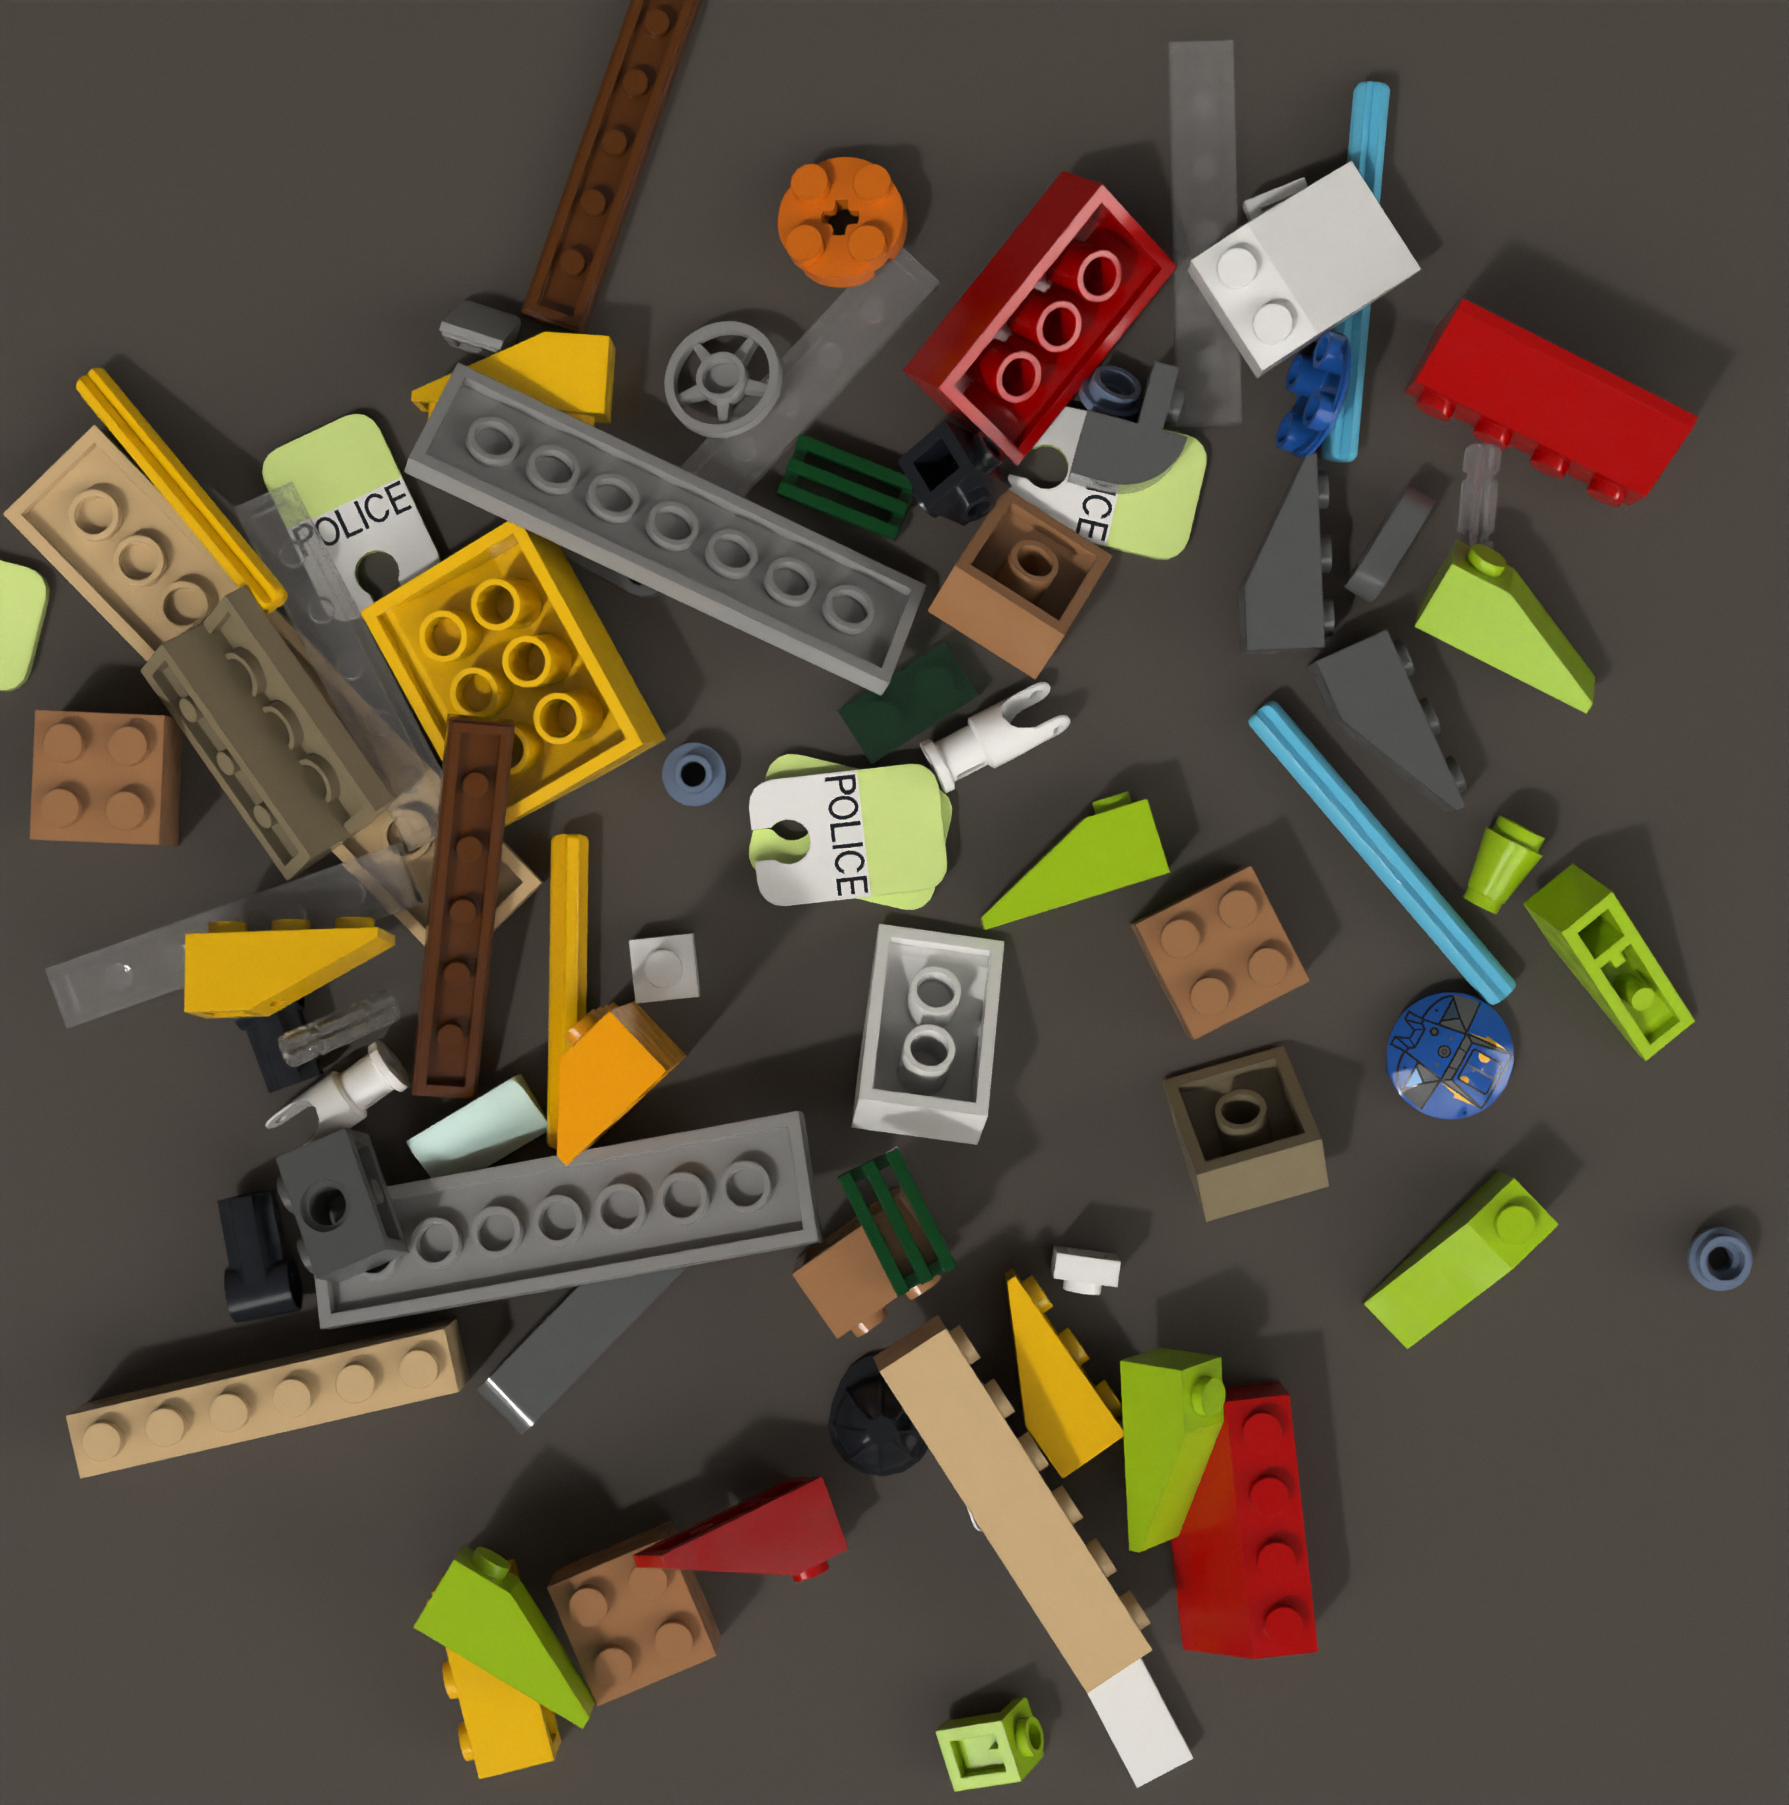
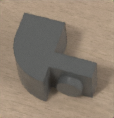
M1154 361L1149 372L1136 423L1087 410L1067 482L1111 494H1129L1154 485L1171 470L1188 438L1163 430L1164 424L1176 427L1183 405L1186 389L1175 386L1180 367Z

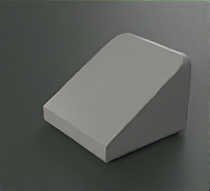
M463 300L442 320L439 331L450 346L487 358L515 345L521 327V319L513 314L473 301Z

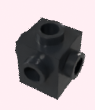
M947 420L940 423L897 460L912 484L913 496L922 509L933 518L942 516L963 526L987 515L994 508L996 499L1012 487L999 466L1004 462V457L997 445L983 432L979 431L975 435Z

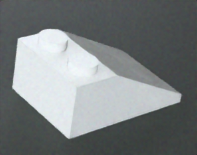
M1350 161L1246 223L1192 259L1188 273L1258 379L1321 337L1324 332L1332 330L1418 273L1421 268L1353 162Z
M879 924L858 1065L851 1128L978 1144L988 1118L1004 941Z

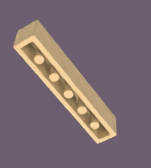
M937 1315L875 1355L873 1359L884 1380L1081 1685L1089 1693L1152 1651V1648L1141 1632L1143 1628L1151 1623L1130 1590L1118 1596L1108 1581L1107 1577L1115 1573L1117 1569L1097 1538H1094L1087 1544L1081 1539L1073 1524L1083 1519V1516L1063 1485L1053 1491L1047 1486L1039 1471L1047 1467L1049 1463L1029 1432L1017 1438L1004 1419L1014 1413L1015 1410L995 1379L993 1378L983 1385L970 1366L981 1357L961 1326L958 1325L948 1331Z
M452 1318L90 1401L66 1415L79 1476L82 1479L457 1393L468 1383L470 1374L457 1318Z

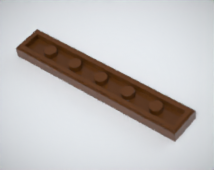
M631 0L521 310L524 317L569 333L585 334L702 0Z
M447 714L411 1080L412 1095L476 1099L515 729V723L511 719Z

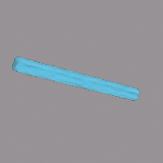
M1363 81L1359 82L1353 91L1347 163L1353 162L1380 204L1390 88L1382 82ZM1371 304L1332 329L1333 333L1338 332L1346 335L1350 342L1351 372L1346 399L1340 415L1332 430L1322 442L1321 455L1323 459L1339 463L1352 462L1358 454Z
M1270 701L1264 704L1248 720L1249 726L1480 997L1490 1005H1495L1504 1000L1516 987L1515 980L1278 702Z

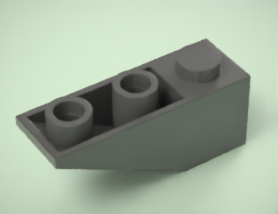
M1312 453L1310 456L1306 455L1298 463L1237 592L1240 655L1317 652L1325 647V637H1330L1334 634L1335 614L1332 598H1323L1322 573H1330L1332 567V545L1329 534H1320L1319 509H1327L1329 505V477L1327 470L1318 471L1317 453Z
M1385 630L1307 666L1333 725L1442 811L1450 812L1466 807L1460 793L1467 790L1464 776L1456 760L1452 756L1444 758L1434 736L1441 732L1439 720L1428 699L1424 697L1418 700L1408 678V676L1415 673L1414 665L1407 648L1400 639L1392 642L1388 631Z

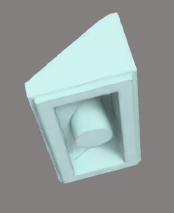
M518 1074L407 1140L406 1143L431 1178L487 1168L547 1132V1116L523 1076Z

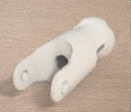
M1047 682L1036 683L968 718L967 726L936 742L930 739L920 742L924 756L945 793L955 789V782L986 765L996 768L1059 735L1068 728L1070 718L1067 715L1056 716L1036 727L1017 728L1010 724L1016 714L1041 701L1049 694L1051 687Z
M376 1040L368 1046V1054L342 1073L336 1071L329 1073L275 1113L265 1125L268 1129L275 1128L307 1107L314 1106L319 1117V1127L313 1138L306 1144L311 1143L343 1128L351 1129L367 1117V1109L393 1090L403 1092L410 1087L409 1076L396 1055L383 1042Z

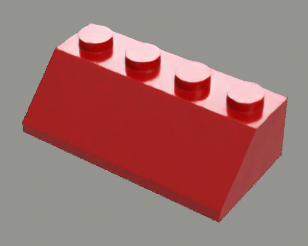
M1062 171L903 369V372L942 410L975 435L979 431L983 432L997 445L1006 459L1018 466L1077 393L1083 380L1089 378L1174 272L1177 265L1103 184Z
M1464 298L1437 325L1404 391L1417 398L1415 406L1425 414L1442 421H1450L1453 416L1474 427L1472 435L1479 441L1500 450H1506L1510 445L1530 455L1529 464L1535 469L1563 479L1568 474L1588 484L1586 489L1588 495L1613 507H1621L1622 503L1630 506L1647 496L1698 419V416Z
M1279 1381L1225 1387L1226 1397L1223 1425L1178 1537L1170 1540L1183 1650L1249 1659L1319 1652L1290 1394Z

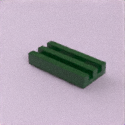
M799 434L795 445L796 448L792 458L790 457L785 476L777 490V496L895 542L913 498V486L907 476ZM808 454L901 490L899 498H893L805 463ZM801 476L892 512L890 521L887 523L795 486L797 480Z
M897 1146L838 1176V1180L897 1297L909 1292L911 1288L919 1284L923 1285L933 1280V1277L957 1267ZM890 1165L938 1258L926 1264L880 1173V1170ZM866 1177L914 1271L904 1276L857 1184L858 1181Z

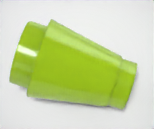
M1499 815L1493 828L1488 826L1485 828L1467 884L1468 888L1463 898L1497 915L1502 904L1506 903L1544 856L1538 851L1546 838Z

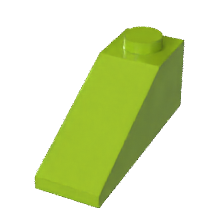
M1456 540L1420 601L1414 627L1587 714L1593 705L1596 677L1516 570L1508 566L1505 558L1492 548L1481 544H1474L1471 547Z
M1129 791L1092 802L1096 815L1081 819L980 916L983 929L987 930L1170 873L1148 800L1144 799L1132 803Z
M1572 863L1523 903L1551 947L1637 1054L1645 1061L1695 1022L1614 893Z
M1497 1171L1374 1289L1362 1303L1405 1348L1409 1349L1513 1270L1559 1224L1515 1178Z
M1159 1347L1120 1360L1129 1551L1140 1553L1178 1537L1224 1422L1226 1392L1222 1381V1358L1220 1356Z
M463 1545L413 1628L583 1729L594 1708V1697L525 1586L517 1576L508 1572L510 1564L497 1553L484 1547H477L473 1551Z

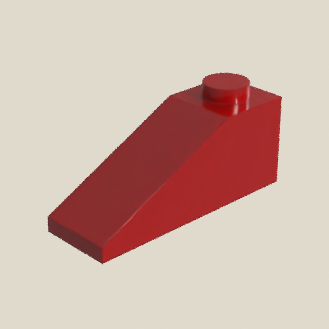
M791 1477L634 1554L633 1558L637 1568L792 1575L794 1582H800L827 1571L830 1568L827 1560L849 1548L823 1477Z

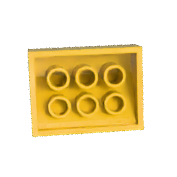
M505 522L360 611L442 762L447 714L511 719L514 721L515 729L504 827L603 776L666 740L560 545L514 523Z

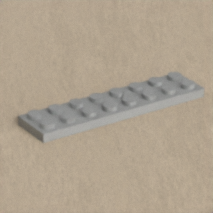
M459 362L419 436L404 470L405 473L878 695L883 694L891 681L927 586Z
M794 1111L588 1149L567 1166L556 1155L388 1186L387 1189L410 1253L342 1282L316 1279L314 1274L320 1329L342 1328L823 1242L804 1113ZM344 1195L334 1196L329 1204L328 1214L333 1224L337 1223L345 1213L346 1201Z

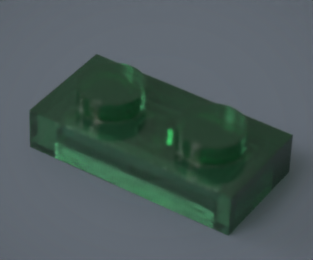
M943 642L893 674L889 685L882 695L869 690L837 711L869 762L873 765L975 700L979 695L946 643Z

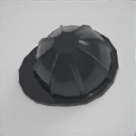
M876 1353L863 1356L849 1366L840 1380L833 1398L828 1425L832 1444L846 1463L862 1473L883 1477L902 1473L922 1459L928 1450V1446L879 1372L873 1359L875 1355L879 1354Z

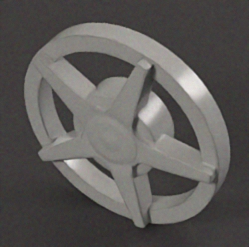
M721 321L708 324L687 336L672 354L664 381L667 402L681 423L699 435L728 439L729 437L742 434L759 424L768 415L779 398L782 386L780 358L768 338L758 329L748 324L736 321ZM725 335H737L747 338L735 354L717 352L711 355L701 345L708 340ZM758 345L764 349L768 358L770 370L768 385L750 379L749 371L746 368ZM695 350L702 362L696 374L697 385L678 394L680 371L689 355ZM745 395L762 397L749 413L732 421L733 405L741 401ZM708 400V402L717 406L719 424H707L695 420L682 407Z

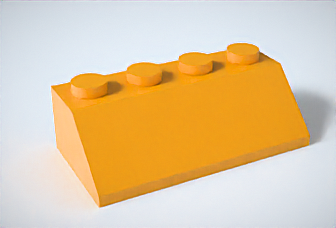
M635 1001L620 1007L615 1002H612L610 1005L606 1004L603 1008L600 1006L597 1010L593 1009L564 1036L572 1047L559 1058L557 1157L566 1166L596 1143L687 1056Z

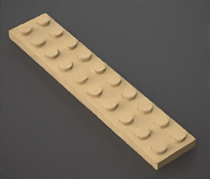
M93 425L3 513L146 661L151 658L162 643L202 624L225 595L239 589L145 473L96 425ZM276 609L266 616L395 799L372 823L332 852L425 946L441 776L290 621ZM504 841L502 845L494 931L544 883Z

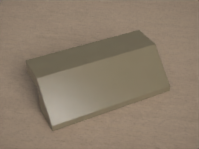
M246 586L225 595L202 624L162 643L140 670L287 881L298 876L367 827L395 800Z

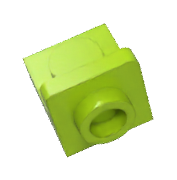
M1026 1697L1012 1699L1001 1712L945 1721L935 1731L954 1792L1021 1782L1044 1757L1043 1730L1037 1718L1033 1717Z

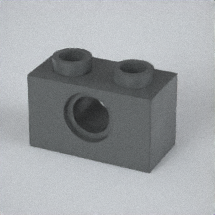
M343 1128L276 1157L281 1177L277 1179L278 1192L287 1210L295 1214L302 1235L297 1240L299 1255L308 1271L315 1274L316 1279L342 1282L410 1253L369 1134ZM341 1192L346 1201V1209L343 1217L333 1224L329 1218L328 1208L332 1198Z

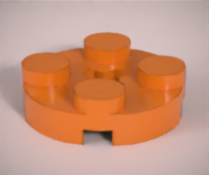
M836 157L821 161L818 164H805L798 168L792 175L790 188L784 194L778 213L780 240L794 264L802 269L805 275L814 282L835 288L858 286L876 277L874 271L882 267L889 258L893 262L900 253L905 242L908 227L905 204L887 170L880 165L854 157ZM849 209L851 215L859 216L858 223L847 225L845 235H835L833 226L828 224L830 217L836 215L840 210Z

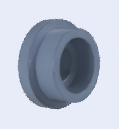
M1103 365L1098 367L1087 380H1083L1079 389V397L1087 410L1132 421L1136 418L1141 408L1140 394L1142 389L1139 381L1128 371L1112 365Z
M683 744L674 749L666 758L662 770L663 784L668 794L677 802L692 807L703 806L715 800L722 792L726 782L725 764L720 755L705 744ZM692 762L702 764L706 771L705 780L695 787L686 785L682 779L684 767Z
M1710 1227L1701 1231L1691 1241L1687 1251V1265L1693 1278L1702 1286L1715 1291H1727L1741 1285L1748 1277L1753 1264L1752 1250L1747 1240L1740 1233L1726 1227ZM1716 1247H1724L1727 1252L1725 1265L1719 1269H1712L1708 1261L1710 1252Z

